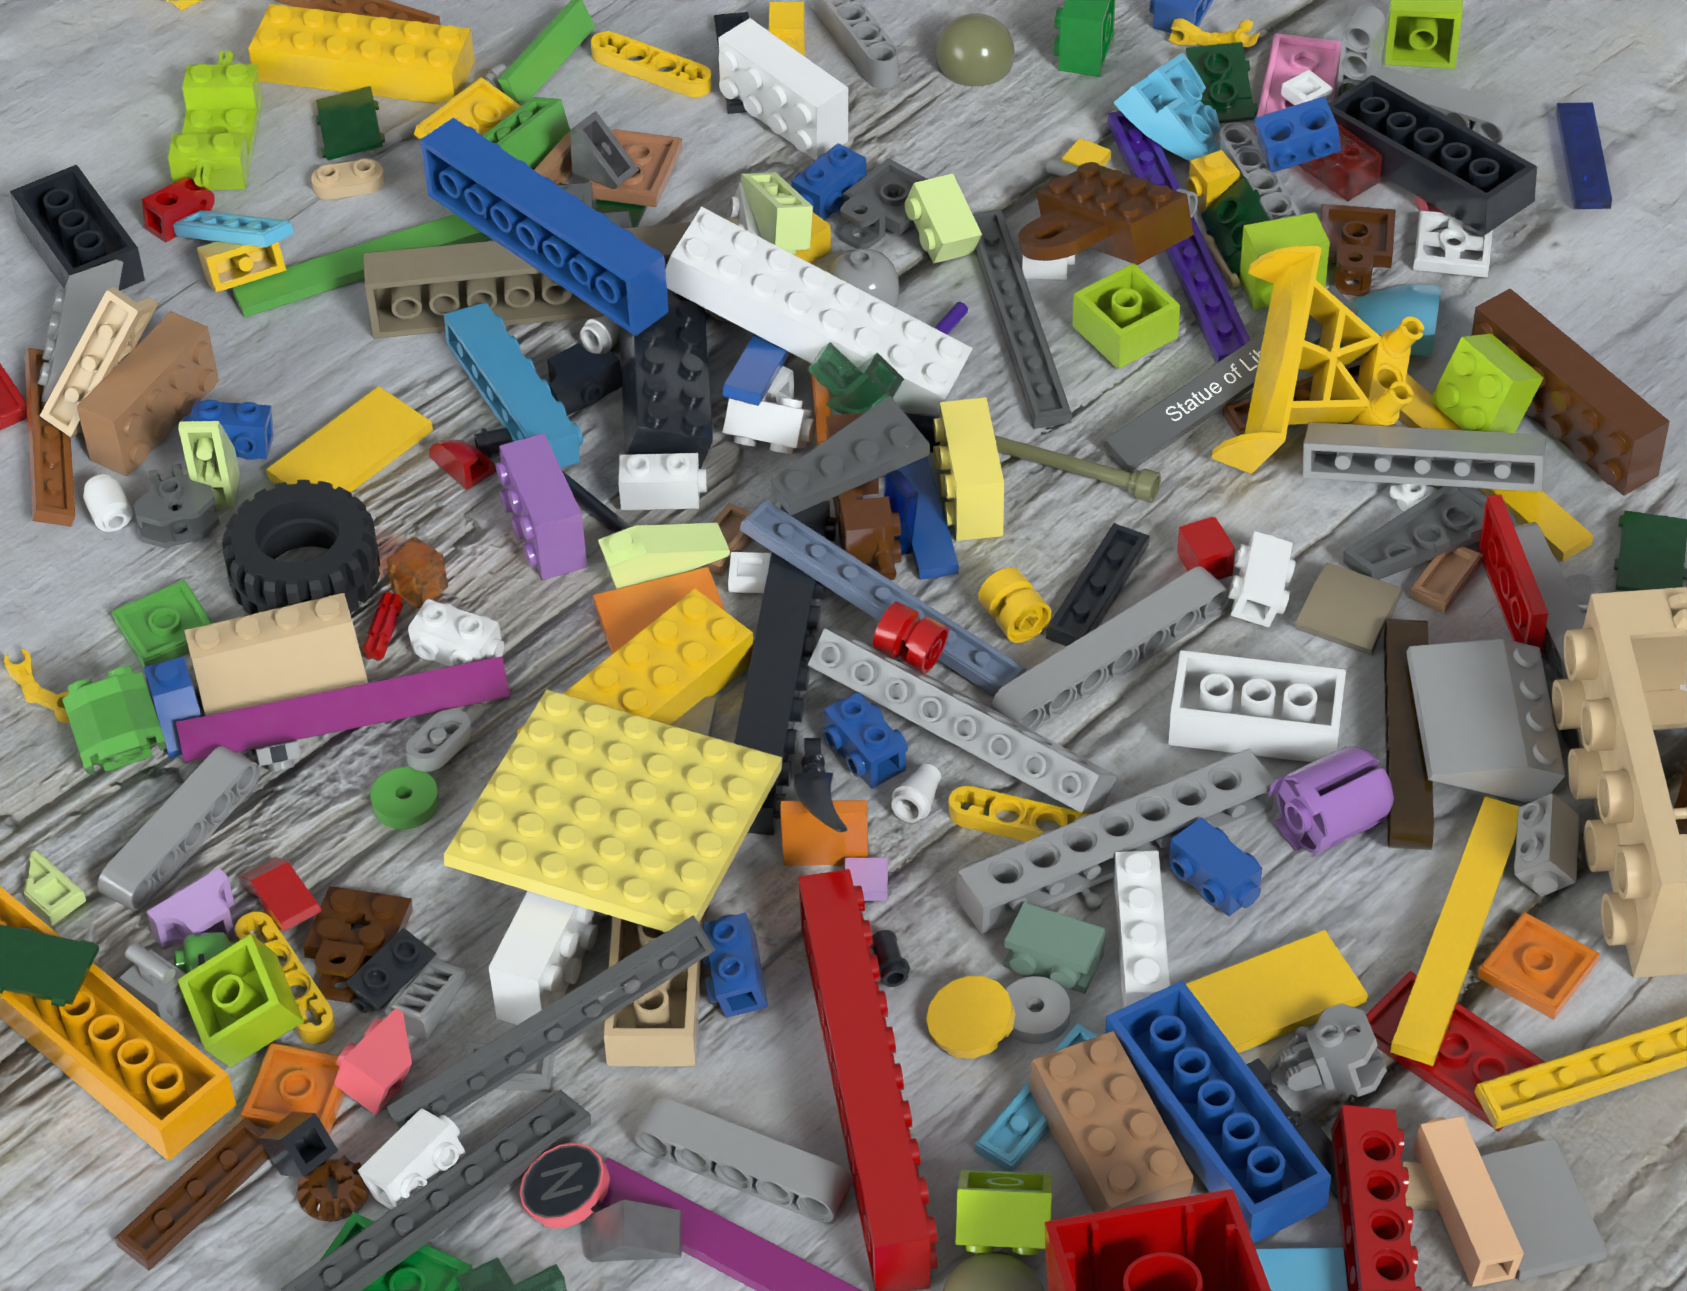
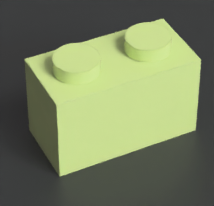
M954 174L913 183L905 201V211L908 218L914 221L919 232L920 244L925 251H928L933 264L973 254L982 233Z

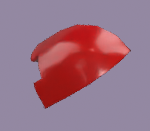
M441 440L429 448V457L466 490L497 472L492 460L479 449L463 440Z

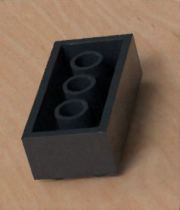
M77 164L10 191L18 225L64 289L70 275L113 260L123 262L119 291L145 281L138 247Z

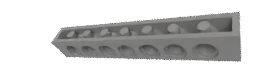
M824 628L808 663V666L860 692V694L1080 813L1094 814L1101 811L1117 779V775L939 680L905 665L903 661L874 649L873 645L847 631Z
M1250 749L1234 755H1226L1218 762L1199 770H1190L1180 778L1163 785H1155L1135 797L1119 800L1110 807L1092 815H1083L1066 826L1054 831H1045L1037 838L1018 846L1007 847L1001 853L980 862L969 863L963 869L957 871L955 898L979 932L983 934L1015 920L1024 902L1044 908L1114 878L1115 852L1159 851V858L1170 854L1171 839L1201 817L1214 828L1217 827L1224 831L1272 810L1274 796L1269 798L1271 784L1275 780Z

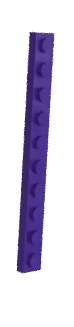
M1121 111L1108 113V126L1131 176L1144 178L1146 181L1161 186H1168L1175 191L1180 189L1161 145L1140 131ZM1193 216L1191 221L1194 235L1165 251L1217 364L1250 342L1251 339Z

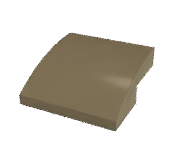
M1327 562L1317 577L1295 623L1296 630L1372 656L1384 629L1385 620L1392 618L1403 589Z

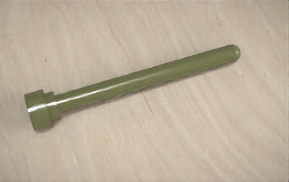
M995 435L999 453L1129 488L1130 493L1135 494L1136 499L1150 503L1155 500L1161 483L1160 472L1144 468L1142 471L1136 470L1134 473Z

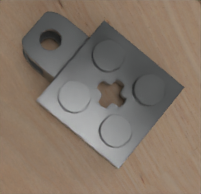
M889 158L843 193V205L840 209V216L849 220V222L841 228L840 240L856 249H868L885 237V228L900 236L915 224L913 220L908 218L905 211V201L913 183L928 179ZM855 233H863V234H865L864 237H860V238H859V237H855V236H853V235H854Z

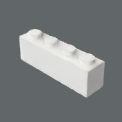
M1159 851L1115 852L1114 895L1123 1008L1170 986Z

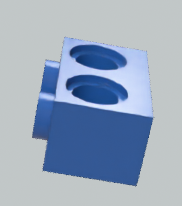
M1325 96L1254 118L1258 142L1271 173L1341 151L1338 125Z

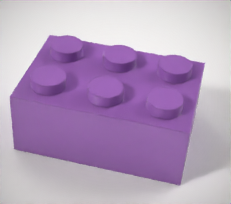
M545 433L499 446L501 462L496 463V471L501 485L505 487L504 490L499 491L500 500L505 513L512 512L514 516L511 517V522L517 540L524 539L526 543L523 544V549L529 567L536 566L542 581L587 568L582 513Z

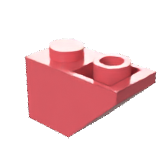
M395 1008L384 1020L379 1017L376 1018L367 1028L363 1039L357 1045L353 1042L348 1044L336 1062L340 1068L334 1085L374 1115H377L402 1091L412 1065L404 1014L398 1008Z

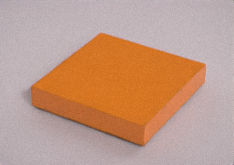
M832 800L838 816L847 827L846 832H837L813 816L801 801H781L783 865H845V858H868L867 800Z
M1523 912L1479 967L1477 977L1554 1020L1596 966L1600 953Z
M270 1043L240 1114L241 1119L243 1120L246 1117L259 1127L272 1128L292 1112L316 1113L330 1135L346 1094L334 1085L340 1068L336 1064L339 1055Z

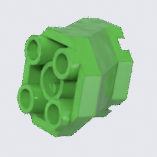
M123 666L111 670L107 673L108 678L92 683L91 679L74 682L67 686L69 695L62 698L87 774L96 773L94 765L102 764L104 771L107 772L146 760L153 756L150 748L158 744L160 751L168 748L142 672L133 673L131 666Z

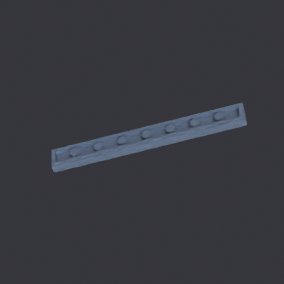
M766 499L742 520L740 531L876 620L880 621L889 606L895 601H899L917 610L919 619L929 616L948 626V639L938 660L991 695L995 696L1000 688L1026 672L1027 669Z

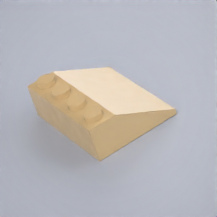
M344 593L184 630L205 716L368 683Z

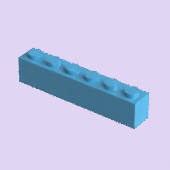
M486 302L444 314L447 346L502 426L509 430L513 442L545 433L560 468L579 463V446L583 444V437L579 426L576 423H571L562 402L554 399L547 381L540 379L537 375L531 358H525L516 337L510 336L506 331L501 316L495 315Z

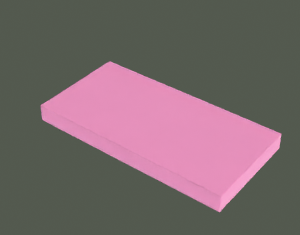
M1274 34L1257 117L1295 106L1281 95L1282 84L1307 70L1313 72L1333 88L1332 99L1327 101V103L1334 100L1338 82L1342 41Z

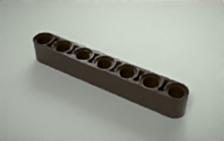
M1385 620L1386 773L1392 784L1394 796L1393 805L1387 817L1388 848L1432 850L1433 781L1428 780L1406 653L1410 646L1429 645L1428 622L1425 620Z

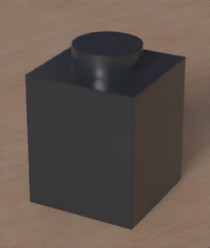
M292 1112L258 1138L280 1175L305 1177L338 1151L316 1113Z

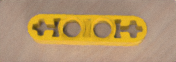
M602 31L595 34L591 39L592 58L601 65L688 97H703L712 90L711 70L703 64L616 32ZM638 56L644 58L643 60H640V61H631V60H628V59L631 58V57H638ZM665 67H670L674 69L669 72L658 71L659 69Z
M974 786L956 788L949 795L948 815L950 820L956 825L1025 842L1035 839L1045 832L1037 827L1042 821H1054L1061 828L1073 823L1083 815H1092ZM966 803L974 804L968 810L961 809ZM986 806L990 807L989 816L983 815V813H986ZM1002 811H1012L1019 818L1013 822H1003L997 818V814Z
M263 912L245 914L237 921L235 926L237 941L250 935L249 933L254 930L259 934L263 933L264 944L275 952L277 956L284 957L287 960L282 969L289 986H302L307 989L304 995L295 999L304 1022L293 1030L307 1044L318 1045L326 1042L333 1036L336 1028L331 1006L272 918ZM311 1009V1014L315 1020L322 1023L317 1026L312 1022L308 1023L306 1017L307 1010Z

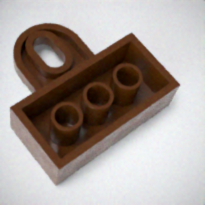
M1088 162L1078 166L1077 170L1065 177L1055 178L1049 182L1048 186L1036 191L1041 217L1025 225L1020 230L1018 239L1021 253L1032 260H1058L1078 254L1087 248H1092L1139 265L1194 235L1187 194L1172 190L1168 186H1161L1146 181L1144 178H1137L1122 173L1120 170L1101 166L1096 162Z

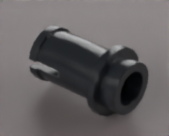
M506 427L487 431L486 428H481V433L474 434L476 448L488 458H492L493 453L500 452L499 446L513 442L511 434Z
M891 930L878 931L872 935L873 946L870 947L874 955H877L880 981L888 987L899 986L908 979L909 963L901 956L896 934Z

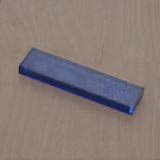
M1593 102L1557 103L1556 117L1574 209H1611L1612 195Z

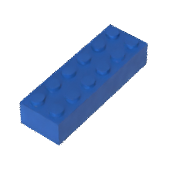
M1183 980L1106 1016L1105 1034L1112 1031L1115 1032L1176 1146L1210 1192L1227 1189L1234 1190L1253 1243L1327 1208L1331 1175Z

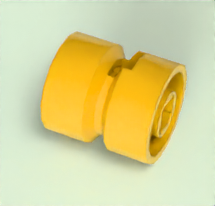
M1007 567L996 571L986 579L978 592V601L991 618L996 620V624L1011 642L1024 643L1035 638L1046 628L1051 619L1052 610L1018 568Z

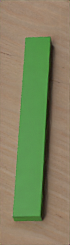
M456 214L287 267L286 271L231 288L232 295L244 318L364 280L363 253L477 243L491 238Z

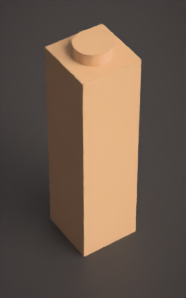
M1460 1116L1449 1119L1439 1117L1420 1124L1412 1150L1417 1162L1422 1163L1439 1201L1437 1205L1438 1211L1471 1287L1515 1279L1524 1252L1464 1117Z

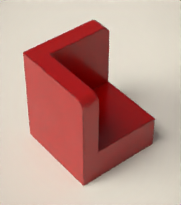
M1216 517L1206 518L1179 527L1177 554L1187 571L1197 566H1202L1217 580L1233 576L1235 547Z

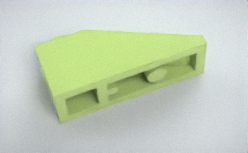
M776 172L741 174V183L761 237L791 254H796L797 250L810 249L813 206Z
M219 421L179 422L178 428L190 480L211 485L216 509H235L240 471L235 448Z
M718 523L636 525L598 539L616 589L688 572L731 555Z

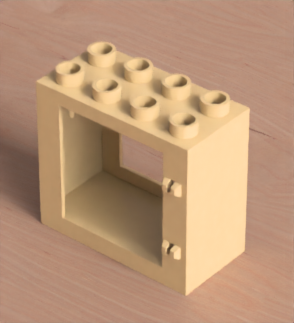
M1687 587L1591 594L1583 629L1567 630L1565 633L1564 661L1569 679L1554 681L1552 687V708L1558 730L1575 729L1579 743V749H1571L1568 756V778L1572 796L1575 800L1592 799L1596 820H1587L1584 831L1585 853L1589 869L1592 872L1609 871L1613 893H1605L1601 903L1604 937L1609 946L1626 945L1633 978L1687 974V834L1679 835L1676 824L1677 819H1687V808H1672L1653 731L1687 728V691L1680 689V685H1687Z

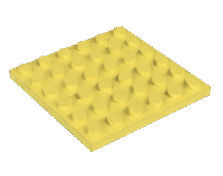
M546 689L445 851L444 866L663 932L669 931L693 915L700 922L781 772L782 757Z

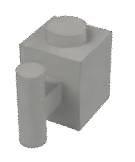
M137 943L131 944L125 952V957L133 962L134 965L120 977L121 985L169 1025L176 1018L182 1017L189 1009L177 981L186 973L152 950L147 951Z

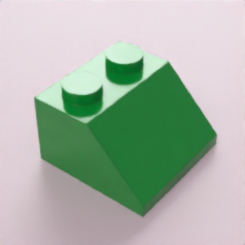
M1065 0L1063 8H1057L1054 28L1060 29V34L1055 38L1053 54L1054 56H1059L1058 71L1100 77L1114 35L1116 0Z

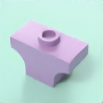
M217 868L188 887L179 889L173 896L146 911L153 938L162 948L172 944H183L184 938L189 934L223 932L229 940L235 936L229 908L235 903L229 878L220 868Z

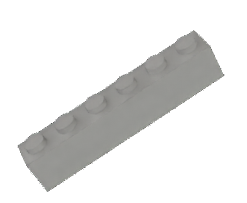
M1309 422L1304 440L1303 478L1542 492L1545 472L1546 435Z

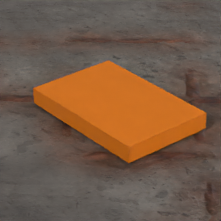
M709 567L594 594L593 603L611 654L615 653L694 589H697L725 611Z

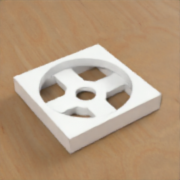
M1420 211L1413 270L1488 278L1493 230L1484 235L1447 213ZM1448 227L1447 229L1443 230L1441 233H1439V232H1431V231H1433V230H1435V229H1438V228ZM1463 229L1469 230L1477 236H1469ZM1456 238L1461 243L1459 245H1450L1447 243V240ZM1423 245L1441 247L1445 250V257L1427 255L1423 250ZM1465 250L1483 251V255L1478 260L1460 259V252Z

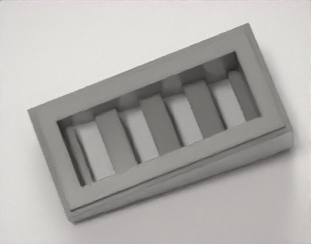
M433 958L393 997L385 1010L386 1017L395 1008H398L404 1014L407 1034L428 1041L468 976L467 970ZM435 972L449 977V979L445 981L431 975ZM428 983L434 985L436 987H439L440 990L436 991L425 987V984ZM420 994L425 997L431 998V1000L426 1001L421 998H418V996ZM413 1005L423 1010L419 1012L411 1009V1007Z

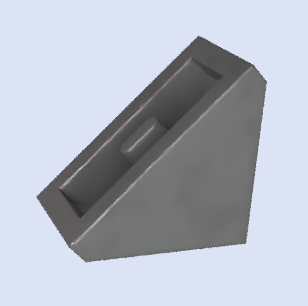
M594 111L570 130L572 174L615 189L639 170L597 111Z
M624 1199L591 1214L589 1260L591 1262L681 1258V1210Z

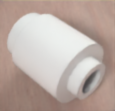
M105 474L94 476L87 481L84 486L83 499L96 527L102 531L112 532L126 526L132 518L133 511L120 483Z

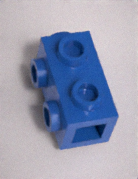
M837 143L829 151L821 154L807 169L798 173L791 181V187L813 206V212L825 220L832 213L839 211L843 205V193L866 176V157Z
M217 400L195 401L190 416L185 415L183 422L219 421L235 448L236 457H242L247 460L267 459L274 438L272 405H258L253 402L242 404L226 403Z
M860 692L845 699L837 700L830 707L824 709L825 728L822 730L824 740L831 750H838L846 759L847 766L855 777H861L872 789L906 771V752L908 746L904 736L899 730H893L885 722L877 705L874 703L869 704Z
M1201 817L1171 839L1169 855L1171 870L1180 880L1187 881L1196 888L1208 904L1214 907L1217 906L1229 917L1241 907L1247 908L1257 900L1261 893L1262 867L1254 856L1244 853L1233 844L1223 830L1217 827L1214 828Z
M746 912L737 915H725L718 920L704 923L705 934L715 948L714 952L703 958L705 966H711L712 977L706 978V987L711 1003L719 1002L726 1018L767 1008L768 1002L757 938Z

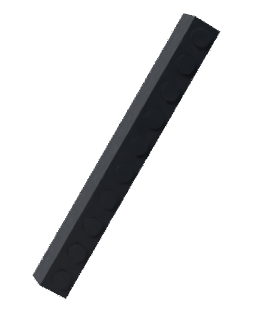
M823 501L791 515L827 540L835 541L837 518L830 517V501ZM781 505L780 509L788 514V512ZM774 552L771 554L734 744L782 757L781 772L748 833L774 835L777 819H781V801H786V794H782L783 786L790 787L792 762L788 761L789 754H796L798 746V730L794 729L795 722L801 723L803 719L804 698L799 697L801 691L808 690L810 668L805 667L806 660L811 659L815 650V636H811L812 630H819L821 606H816L817 600H824L826 586Z

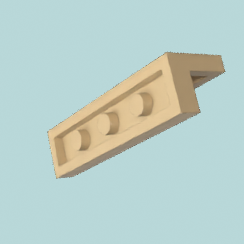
M115 287L107 289L40 416L69 437L83 432L77 405L135 348L159 303L150 297L135 302Z

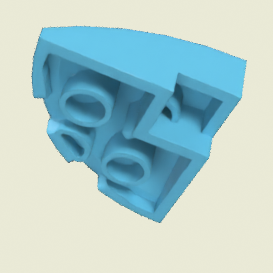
M1184 53L1179 54L1157 68L1148 77L1133 85L1113 102L1126 118L1146 136L1163 148L1190 161L1219 151V143L1214 141V134L1220 130L1216 110L1209 105L1204 106L1200 101L1206 87Z
M1408 284L1393 286L1371 292L1351 302L1358 310L1357 316L1379 336L1387 330H1395L1406 317L1412 316L1419 319L1424 326V331L1421 332L1423 336L1411 345L1410 355L1432 357L1442 285ZM1340 343V348L1345 347V345Z

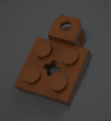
M1322 204L1320 222L1330 241L1328 263L1335 264L1333 285L1341 294L1355 296L1368 294L1371 288L1373 268H1391L1396 209ZM1353 234L1360 235V237H1354ZM1356 281L1359 284L1349 285L1346 282Z
M329 886L320 906L321 912L317 913L303 945L305 958L315 959L316 971L318 974H321L318 988L325 999L351 1003L357 998L356 993L348 986L344 989H335L333 986L339 982L345 983L401 929L406 928L413 911L412 898ZM355 925H365L361 926L359 931H353L351 928Z

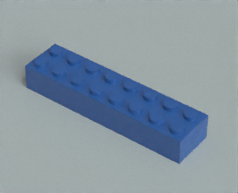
M454 117L420 139L427 192L430 198L635 336L669 312L665 259L658 249L648 246L636 238L629 230H624L616 225L603 213L595 211L583 203L576 195L569 194L557 186L550 178L543 177L531 169L524 161L508 154L498 144L490 142L478 134L474 128L467 127Z

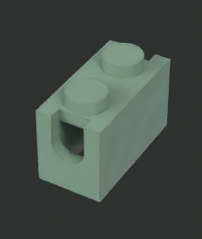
M1024 902L1005 939L1004 947L1010 950L1004 960V967L1024 976L1045 977L1057 982L1064 989H1072L1086 994L1104 956L1105 928Z

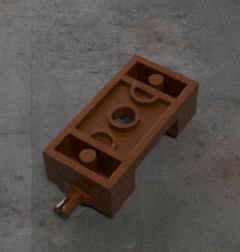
M866 412L826 416V439L835 435ZM878 477L832 499L837 518L841 549L889 580H895L897 575L895 563H901L899 539H894V536H901L899 512H891L889 496L863 499V495L879 494V478L881 477Z

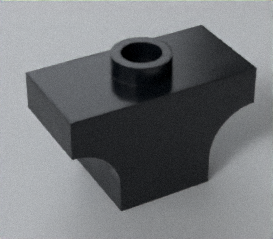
M577 343L547 359L550 382L548 385L551 394L556 401L562 402L567 416L589 404L595 403L622 387L620 359L612 351L605 354H594L588 352Z

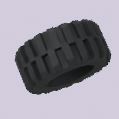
M297 480V484L287 485L286 482L275 484V488L267 491L264 488L255 493L252 501L245 500L238 507V514L234 513L226 525L222 546L230 587L237 603L242 605L243 610L249 615L340 593L345 594L351 614L358 609L359 601L364 603L373 592L372 587L378 582L380 557L371 513L366 510V505L359 498L352 497L351 492L340 486L334 489L333 485L328 482L319 481L318 484H311L309 480ZM314 546L328 549L322 555L303 562L275 560L283 553L299 547Z

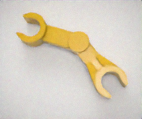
M1178 18L1174 19L1171 26L1172 32L1169 41L1176 45L1199 44L1203 46L1242 42L1243 47H1251L1257 42L1260 32L1252 35L1244 33L1251 31L1254 22L1250 20L1241 21L1237 29L1222 33H1209L1201 31L1199 27L1185 19Z
M21 649L24 661L20 664L11 663L8 654H6L4 663L7 673L21 685L25 701L49 708L54 711L58 721L70 723L62 698L69 695V692L56 694L40 687L34 679L33 662L30 653L26 649Z

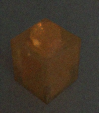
M415 536L387 558L392 592L400 594L404 600L419 610L427 599L433 600L448 588L443 554Z

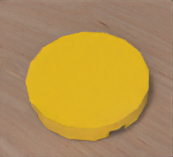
M966 976L951 981L937 992L929 1004L926 1021L933 1041L938 1047L945 1050L948 1055L955 1058L974 1059L990 1054L999 1047L998 1042L1005 1035L1008 1038L1013 1030L1016 1014L1009 993L999 982L986 976Z

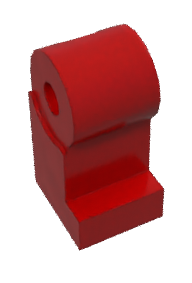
M186 177L142 198L144 228L166 243L177 237L173 227L176 221L199 210H212L215 202L214 193L203 186L196 185L194 179Z

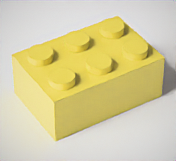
M987 397L940 402V418L933 419L935 442H940V446H933L935 468L943 470V474H939V489L941 498L946 497L949 501L944 503L947 526H954L956 541L1003 536L1004 478Z

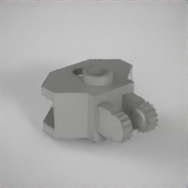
M1342 1003L1324 1010L1314 1029L1305 1032L1308 1041L1292 1046L1291 1049L1287 1048L1277 1058L1280 1069L1286 1073L1284 1075L1286 1086H1288L1289 1090L1292 1089V1091L1297 1092L1303 1091L1305 1088L1310 1089L1324 1084L1327 1092L1337 1089L1360 1097L1376 1091L1387 1071L1365 1012Z

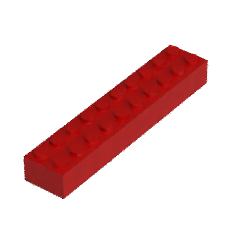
M850 869L799 876L801 932L850 1174L853 1178V1188L874 1291H916L930 1288V1270L938 1269L935 1244L938 1243L934 1216H928L926 1205L929 1204V1195L925 1176H919L918 1166L921 1165L919 1146L916 1138L911 1139L909 1129L912 1128L909 1101H903L901 1090H904L901 1064H895L893 1053H896L894 1032L892 1026L887 1027L885 1017H888L885 991H879L877 982L880 981L879 963L877 955H872L870 946H873L872 932L869 920H864L862 911H865L862 886L853 885Z

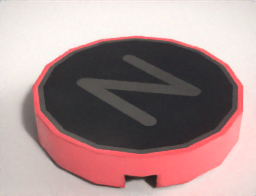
M580 1143L561 1144L545 1151L531 1163L522 1178L520 1188L522 1205L535 1221L541 1222L545 1227L556 1229L575 1225L593 1213L591 1208L597 1203L598 1199L602 1203L605 1198L610 1181L607 1165L592 1147Z

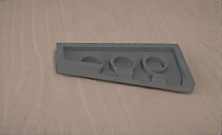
M888 396L770 480L771 491L791 516L929 456L930 444L894 399Z
M1443 486L1344 550L1343 563L1357 573L1380 580L1432 560L1443 553L1447 554L1462 546L1465 547L1480 541L1487 496L1475 488ZM1508 511L1512 523L1515 526V515Z

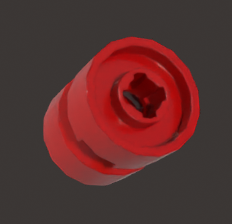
M895 601L882 616L876 628L872 645L874 649L891 658L902 656V661L905 665L926 674L933 668L941 656L948 639L949 628L929 616L919 619L917 610L899 601Z

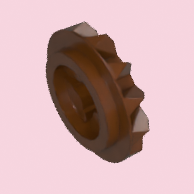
M345 1155L341 1159L328 1158L305 1177H298L296 1194L303 1211L314 1219L327 1222L340 1221L350 1217L353 1212L357 1213L366 1203L370 1192L358 1172L362 1167L361 1163H353ZM331 1177L336 1179L338 1184L336 1199H333L332 1193H329V1190L326 1188L327 1181Z

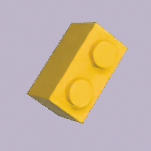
M217 241L196 248L206 282L216 293L286 271L279 242L268 247H258Z

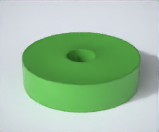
M399 767L385 772L374 782L371 788L370 797L375 817L382 824L394 829H411L423 825L434 816L439 806L438 789L433 777L427 772L417 771L411 767Z

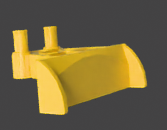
M1292 246L1276 249L1261 255L1250 264L1248 273L1274 285L1245 434L1222 442L1213 449L1211 458L1252 474L1285 442L1288 425L1316 422L1392 426L1397 422L1400 410L1413 399L1410 398L1413 396V391L1405 381L1411 345L1423 336V333H1421L1424 331L1423 324L1419 319L1409 316L1403 319L1395 330H1387L1379 336L1316 281L1321 247ZM1309 315L1323 326L1319 346L1304 340ZM1340 343L1345 345V347L1340 348ZM1361 360L1358 382L1356 383L1344 365ZM1299 369L1314 374L1309 401H1293Z

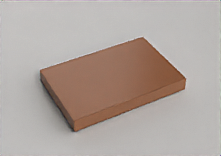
M613 129V135L639 170L615 189L588 180L587 183H592L595 199L657 207L682 151V138Z

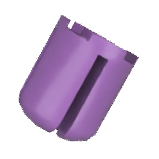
M1345 746L1278 778L1271 784L1269 798L1276 795L1277 806L1282 817L1275 820V823L1284 839L1295 851L1304 848L1313 853L1311 857H1314L1381 824L1388 817L1394 801L1392 784L1384 768L1376 769L1379 765V760L1370 751L1357 746Z

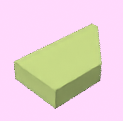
M35 849L30 852V869L28 879L25 882L24 896L26 902L53 926L86 902L85 894L39 851Z

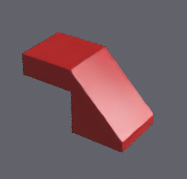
M275 857L238 876L245 891L258 896L265 913L272 918L279 930L286 931L321 912V908L286 860Z

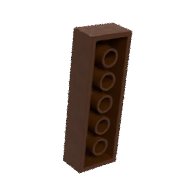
M1511 288L1475 307L1471 336L1493 334L1543 377L1525 413L1527 416L1536 420L1553 438L1558 439L1580 461L1586 463L1600 475L1605 483L1614 487L1623 496L1659 476L1670 423L1667 418Z

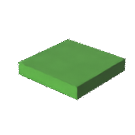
M185 579L111 611L114 622L143 667L188 654L189 649L184 630L213 624Z

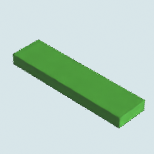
M571 0L498 79L504 93L522 106L528 102L596 28L582 0Z

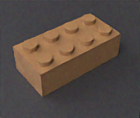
M170 311L77 405L90 461L128 476L138 465L146 460L148 454L162 440L169 436L171 430L184 416L191 413L194 402L200 401L215 388L219 379L208 326Z
M1114 1031L1032 1060L1028 1088L1042 1115L1045 1116L1049 1129L1094 1213L1190 1196L1194 1177Z

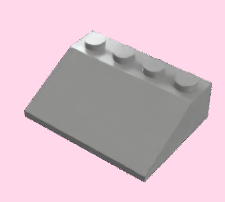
M1507 639L1410 646L1406 653L1428 780L1526 803L1551 794L1565 777V771L1539 647Z

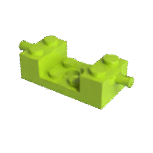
M221 50L216 65L197 64L186 66L182 85L186 114L182 134H172L168 161L173 183L189 177L194 179L196 185L203 186L209 190H246L263 100L257 64H232L234 54L226 50L225 55L224 50Z

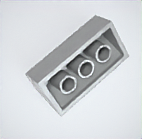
M113 260L70 275L65 289H57L52 310L58 313L52 314L47 334L53 336V338L48 337L42 359L49 362L43 363L38 379V384L44 386L42 402L47 403L106 290L112 287L119 290L123 266L122 261Z

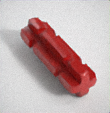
M387 591L381 595L378 603L380 607L375 611L367 632L369 635L365 638L362 646L363 656L366 659L380 661L384 658L388 648L386 645L391 640L398 620L396 617L400 615L403 607L400 594H392Z

